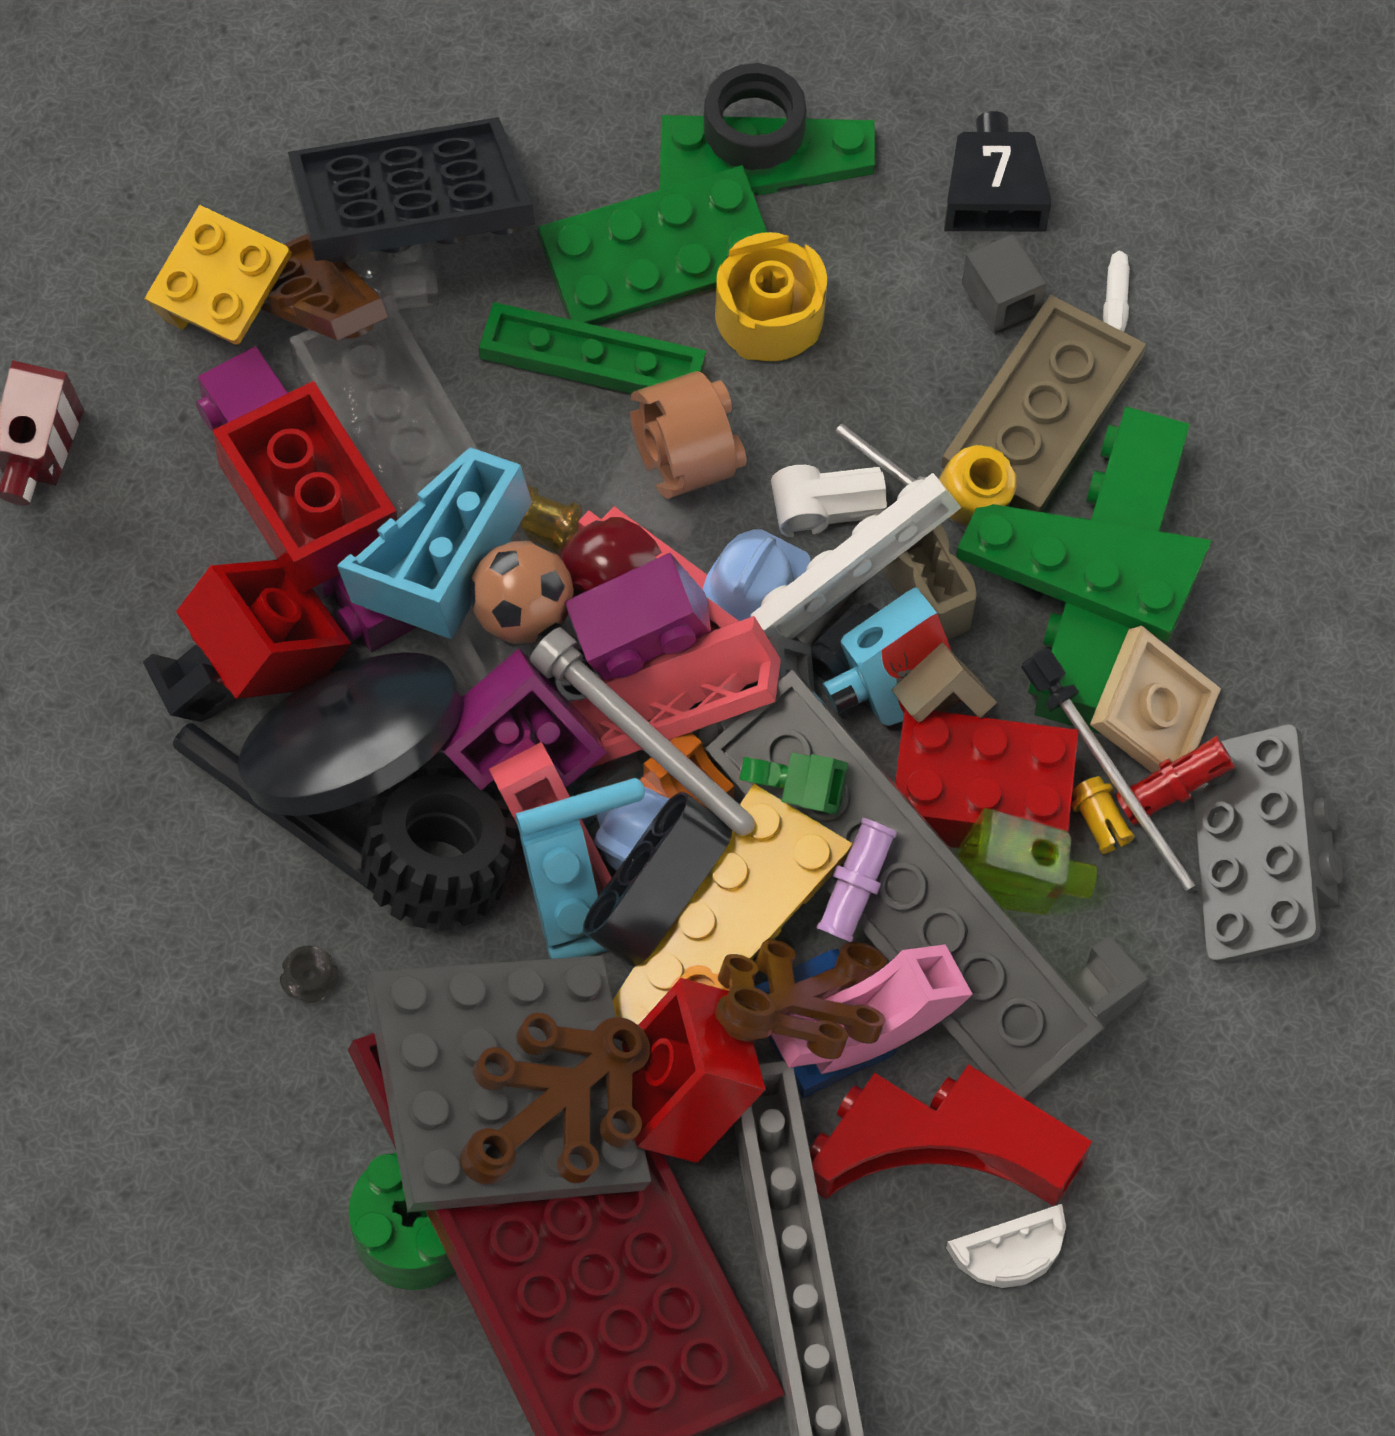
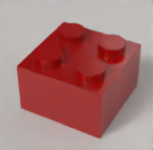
M278 560L210 565L176 611L189 630L193 641L202 649L220 675L224 686L231 691L236 699L295 692L309 682L330 672L351 645V642L314 590L311 588L298 594Z
M680 978L640 1022L639 1026L647 1035L650 1043V1056L645 1066L638 1073L632 1075V1108L639 1113L642 1120L641 1131L635 1138L637 1148L698 1163L766 1090L753 1041H741L730 1036L716 1018L715 1011L718 1002L722 997L727 996L729 991ZM622 1043L623 1052H630L626 1044Z

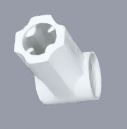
M793 465L779 470L771 479L779 529L781 534L786 537H794L793 532L812 530V534H819L829 524L864 520L869 516L879 515L887 509L886 485L880 467L820 473L814 466Z

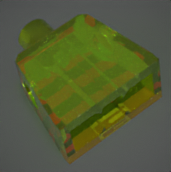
M984 808L957 849L956 855L1004 910L1046 915L1060 894L1090 899L1096 883V865L1069 859L1071 836L1067 831Z

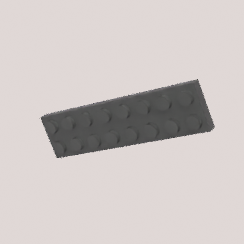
M791 670L778 682L775 702L743 713L705 748L745 795L754 783L739 780L744 757L789 766L791 752L809 756L814 754L835 758L848 763L838 815L789 805L851 843L854 842L858 834L862 818L872 820L897 831V835L892 840L876 880L881 883L877 895L870 894L857 925L889 962L902 950L946 944L973 995L940 1022L987 1076L1026 1099L1107 1028L796 671ZM756 784L782 800L784 789ZM833 875L823 885L830 894H832L838 880Z

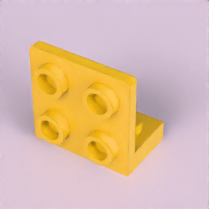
M199 205L144 299L165 322L181 330L188 323H191L237 345L243 340L288 263L292 252L286 245Z

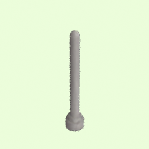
M558 627L543 638L529 659V662L546 678L554 676L560 682L566 679L736 834L745 836L753 831L755 821L751 814L582 662L584 656L578 651L579 643L563 628Z

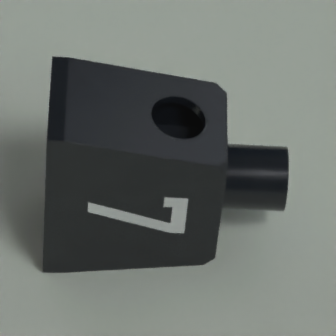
M989 111L982 113L976 119L977 132H962L957 136L947 198L944 231L1046 232L1051 208V197L1035 136L1029 132H1009L1008 117L1002 112Z

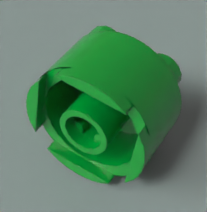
M397 1153L382 1154L375 1157L356 1182L349 1201V1221L357 1254L365 1267L379 1281L389 1286L405 1290H420L436 1285L453 1274L455 1270L426 1211H407ZM411 1214L422 1215V1217L416 1218L413 1227L403 1226V1221H408Z

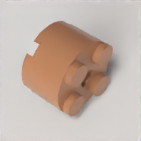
M695 371L634 391L631 394L630 400L640 402V409L630 412L635 442L646 471L658 469L664 482L655 485V487L663 497L670 499L732 478L737 468L746 466L747 460L744 446L738 435H732L726 415L731 412L732 404L728 390L721 380L711 383L703 373Z

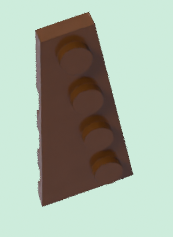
M308 233L284 244L290 249L292 255L262 305L261 310L337 341L342 338L360 337L372 330L375 323L388 318L381 297L345 262L334 263L327 260H314Z

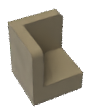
M943 642L891 689L917 722L922 721L932 711H948L959 699L979 718L997 703L977 676Z

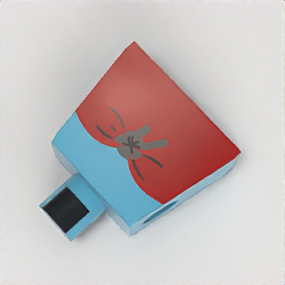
M917 587L907 591L843 636L841 646L851 669L822 683L825 693L837 714L865 701L881 725L890 726L903 721L905 707L891 689L942 642L951 650L937 612Z

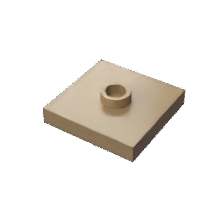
M1144 627L1132 628L1127 632L1090 726L1150 772L1154 773L1161 769L1159 763L1170 758L1173 762L1198 748L1221 688Z

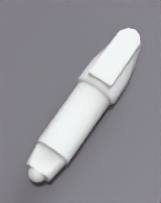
M1117 251L1112 254L1108 266L1106 302L1103 305V322L1124 332L1129 315V305L1127 302L1130 268L1128 255L1124 254L1123 251Z

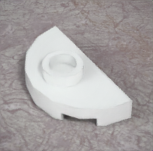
M1062 1204L948 1241L946 1249L958 1268L977 1282L999 1288L1026 1285L1045 1274L1059 1256L1066 1229Z

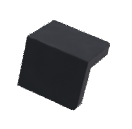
M197 644L177 660L151 654L143 661L170 716L202 722L211 718L235 698L231 691L224 686L220 675Z

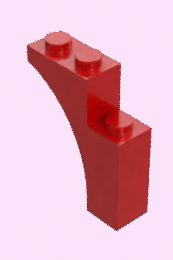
M968 1064L957 1081L950 1076L945 1079L936 1092L930 1107L874 1072L863 1089L857 1085L850 1089L836 1114L842 1120L831 1136L824 1132L820 1133L809 1148L817 1193L825 1199L844 1186L882 1170L907 1165L939 1164L971 1168L995 1175L1020 1186L1054 1207L1058 1204L1087 1160L1092 1141Z

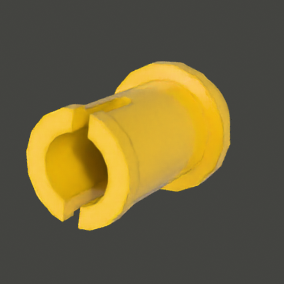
M1097 776L1073 788L1072 798L1074 801L1071 803V808L1074 812H1081L1099 845L1101 854L1105 855L1116 850L1114 847L1115 840L1108 828L1112 830L1121 847L1129 844L1135 838V835L1128 828L1111 796L1114 792L1113 786L1110 783H1104L1102 778Z

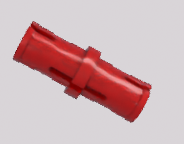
M1216 735L1197 749L1173 762L1168 758L1159 763L1161 769L1150 774L1135 785H1131L1130 789L1150 817L1155 812L1178 800L1181 803L1188 801L1192 798L1191 792L1236 767L1225 746ZM1116 793V797L1134 826L1139 824V821L1120 793Z

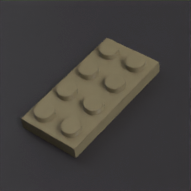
M1049 295L944 453L941 468L944 469L951 458L964 448L974 445L990 446L1002 452L1012 463L1017 476L1016 492L1010 504L1019 509L1043 512L1144 356L1146 343Z

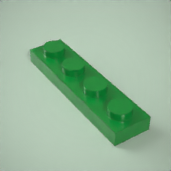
M493 302L479 344V359L632 394L634 391L695 371L703 373L706 363V350Z

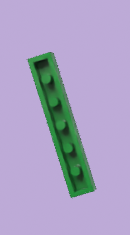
M1125 406L1120 426L1109 424L1100 453L1101 457L1109 459L1106 472L1103 473L1095 470L1086 499V503L1095 505L1091 520L1160 531L1190 424ZM1066 602L1062 615L1051 613L1043 645L1052 648V653L1066 672L1060 682L1063 687L1075 685L1079 691L1070 700L1090 730L1100 734V732L1090 726V723L1127 632L1131 628ZM1030 682L1028 694L1038 696L1034 715L1074 726L1061 706L1053 711L1048 709L1046 702L1051 696L1048 690L1037 692Z

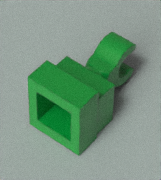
M791 752L789 766L744 757L739 780L784 789L781 802L838 815L848 763L835 758L814 754L809 756Z

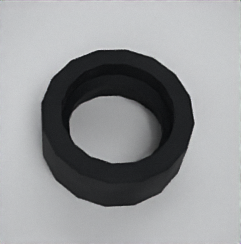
M762 63L740 64L722 72L709 86L704 101L703 124L707 143L715 155L728 164L736 167L743 165V168L748 170L770 169L788 161L800 148L805 133L807 108L804 92L792 76L778 67ZM760 98L771 101L782 108L786 113L787 119L780 129L769 134L749 135L738 132L727 125L724 121L723 113L730 104L741 99Z

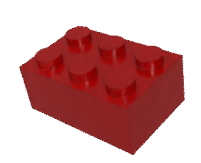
M314 381L212 430L220 468L298 594L339 575L340 572L337 565L349 554L357 557L379 537L377 529L390 518L395 522L398 520L397 510Z
M905 708L895 785L949 847L958 848L984 808L1030 820L1046 830L1068 835L1079 730L932 711L922 721L917 722ZM1066 841L1052 846L1051 851L1055 856L1052 861L1061 862Z

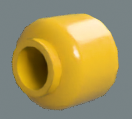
M974 445L960 450L948 462L939 480L961 506L957 512L950 516L952 520L968 526L976 508L992 504L1008 506L1016 492L1017 476L1012 463L1002 452L990 446Z

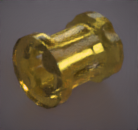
M527 485L532 504L515 533L520 535L524 531L554 542V548L561 551L567 540L578 528V521L582 515V505L576 502L565 505L539 495L537 487ZM542 514L556 521L551 523L537 517V515Z

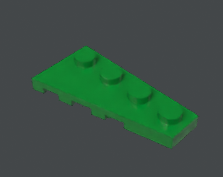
M661 115L659 190L736 167L716 156L707 143L703 124L704 116ZM723 116L727 125L738 132L749 135L769 134L780 129L787 119ZM806 119L805 133L800 148L788 161L770 169H744L752 192L758 196L778 192L779 188L800 184L812 186L874 174L875 120Z
M992 504L975 509L957 547L956 558L1129 628L1142 626L1159 640L1168 643L1209 552L1212 540Z

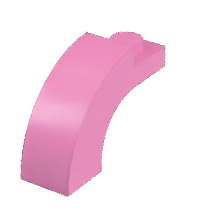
M946 944L902 950L889 964L871 977L824 998V1000L852 1006L867 1005L880 1011L885 1017V1023L877 1042L872 1044L861 1043L848 1036L841 1057L838 1059H825L809 1050L807 1040L775 1033L771 1035L788 1068L816 1064L821 1074L833 1072L873 1059L914 1039L954 1012L973 994ZM792 1013L785 1014L813 1022L820 1020Z

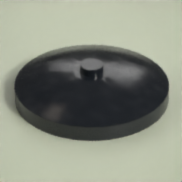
M411 652L390 653L365 658L339 667L316 678L287 696L259 721L247 737L240 751L238 759L239 775L253 801L264 810L276 814L291 816L312 815L337 810L361 802L383 792L411 775L443 747L455 731L463 712L464 702L461 689L448 665L442 660L427 654Z

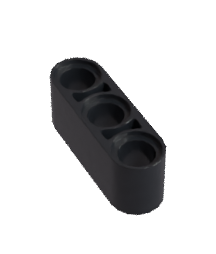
M679 792L675 794L660 809L590 908L583 923L585 935L629 966L635 967L644 962L658 946L721 857L730 842L732 830L712 811L688 793Z

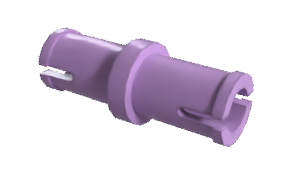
M862 818L860 829L844 866L837 865L833 877L838 880L822 920L817 925L818 929L852 942L854 931L870 894L877 895L881 883L876 880L892 840L897 835V831L872 820Z

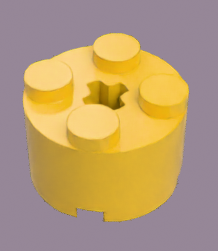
M769 232L746 237L729 250L728 257L722 265L720 264L718 269L715 305L717 328L727 344L744 359L751 361H780L797 356L816 343L823 327L827 291L825 266L814 249L806 244L803 248L798 244L788 241L789 236Z

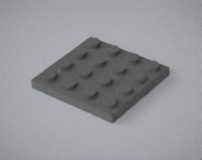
M603 955L370 971L365 980L408 1212L643 1191L649 1185L651 1178L645 1150L637 1148L635 1139L628 1146L614 1147L609 1145L601 1136L600 1123L608 1112L606 1076L590 1088V1144L598 1152L599 1165L585 1182H568L560 1175L557 1169V1159L563 1151L564 1110L515 1150V1162L501 1181L491 1185L477 1183L466 1175L461 1166L460 1157L462 1149L475 1132L485 1128L499 1130L545 1092L507 1086L499 1090H487L481 1087L473 1075L474 1064L480 1055L488 1048L498 1047L509 1052L514 1061L575 1068L588 1056L548 1050L542 1055L528 1054L519 1046L516 1035L525 1018L532 1013L539 1012L549 1015L556 1022L557 1026L594 1031L602 1021L616 1017ZM536 1027L528 1028L530 1035L534 1039L546 1041V1036L541 1029ZM613 1038L614 1046L623 1052L621 1041ZM485 1062V1067L490 1074L494 1076L503 1075L502 1068L498 1064ZM618 1118L612 1119V1124L617 1131L625 1134L629 1133V1127L626 1122ZM483 1144V1150L487 1156L493 1159L501 1158L500 1152L495 1147ZM577 1154L569 1155V1160L574 1167L582 1170L587 1169L586 1162L581 1156Z

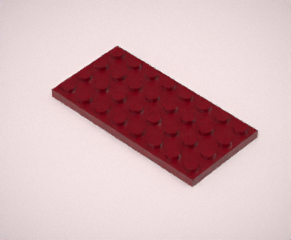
M372 1033L353 1040L348 1048V1052L396 1149L375 1034ZM645 1150L651 1182L643 1191L426 1210L535 1436H701L778 1402L785 1395L664 1155L661 1153Z

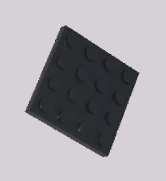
M499 117L288 152L291 173L315 261L327 260L340 263L352 260L357 254L380 250L385 253H400L416 244L434 241L440 244H454L464 240L469 235L487 232L496 235H507L517 232L523 226L535 225L533 203Z

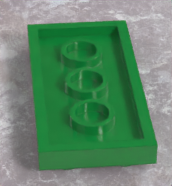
M743 165L538 226L537 230L539 242L567 319L593 325L715 288L720 264L722 265L728 257L729 250L746 237L767 233Z

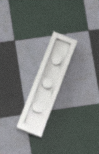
M934 473L924 480L920 479L910 483L900 492L895 503L879 515H872L862 520L854 528L850 538L834 550H828L817 555L808 564L806 572L788 586H780L767 594L761 603V607L750 614L751 617L755 616L767 637L779 635L793 639L957 512L961 506Z

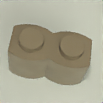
M940 524L884 567V572L892 587L900 595L915 587L919 589L937 612L947 640L971 630L976 602V587L966 566L949 553L948 537L943 526Z

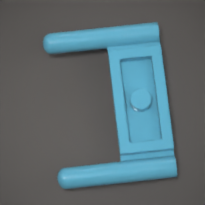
M637 778L515 814L550 959L593 956L608 951L583 932L584 920L590 908L597 900L598 894L579 819L641 801L645 796V787Z

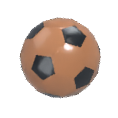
M528 540L515 541L493 548L479 562L471 577L470 600L473 613L482 627L497 639L511 644L535 643L543 640L551 631L563 625L569 614L565 601L573 598L574 588L570 572L558 554L547 546Z

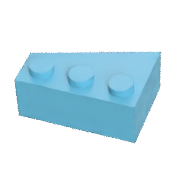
M471 447L417 494L419 501L396 522L390 518L377 529L379 537L357 557L349 554L337 565L351 603L452 640L472 606L470 600L471 577L479 562L493 548L509 543L532 504L520 464Z

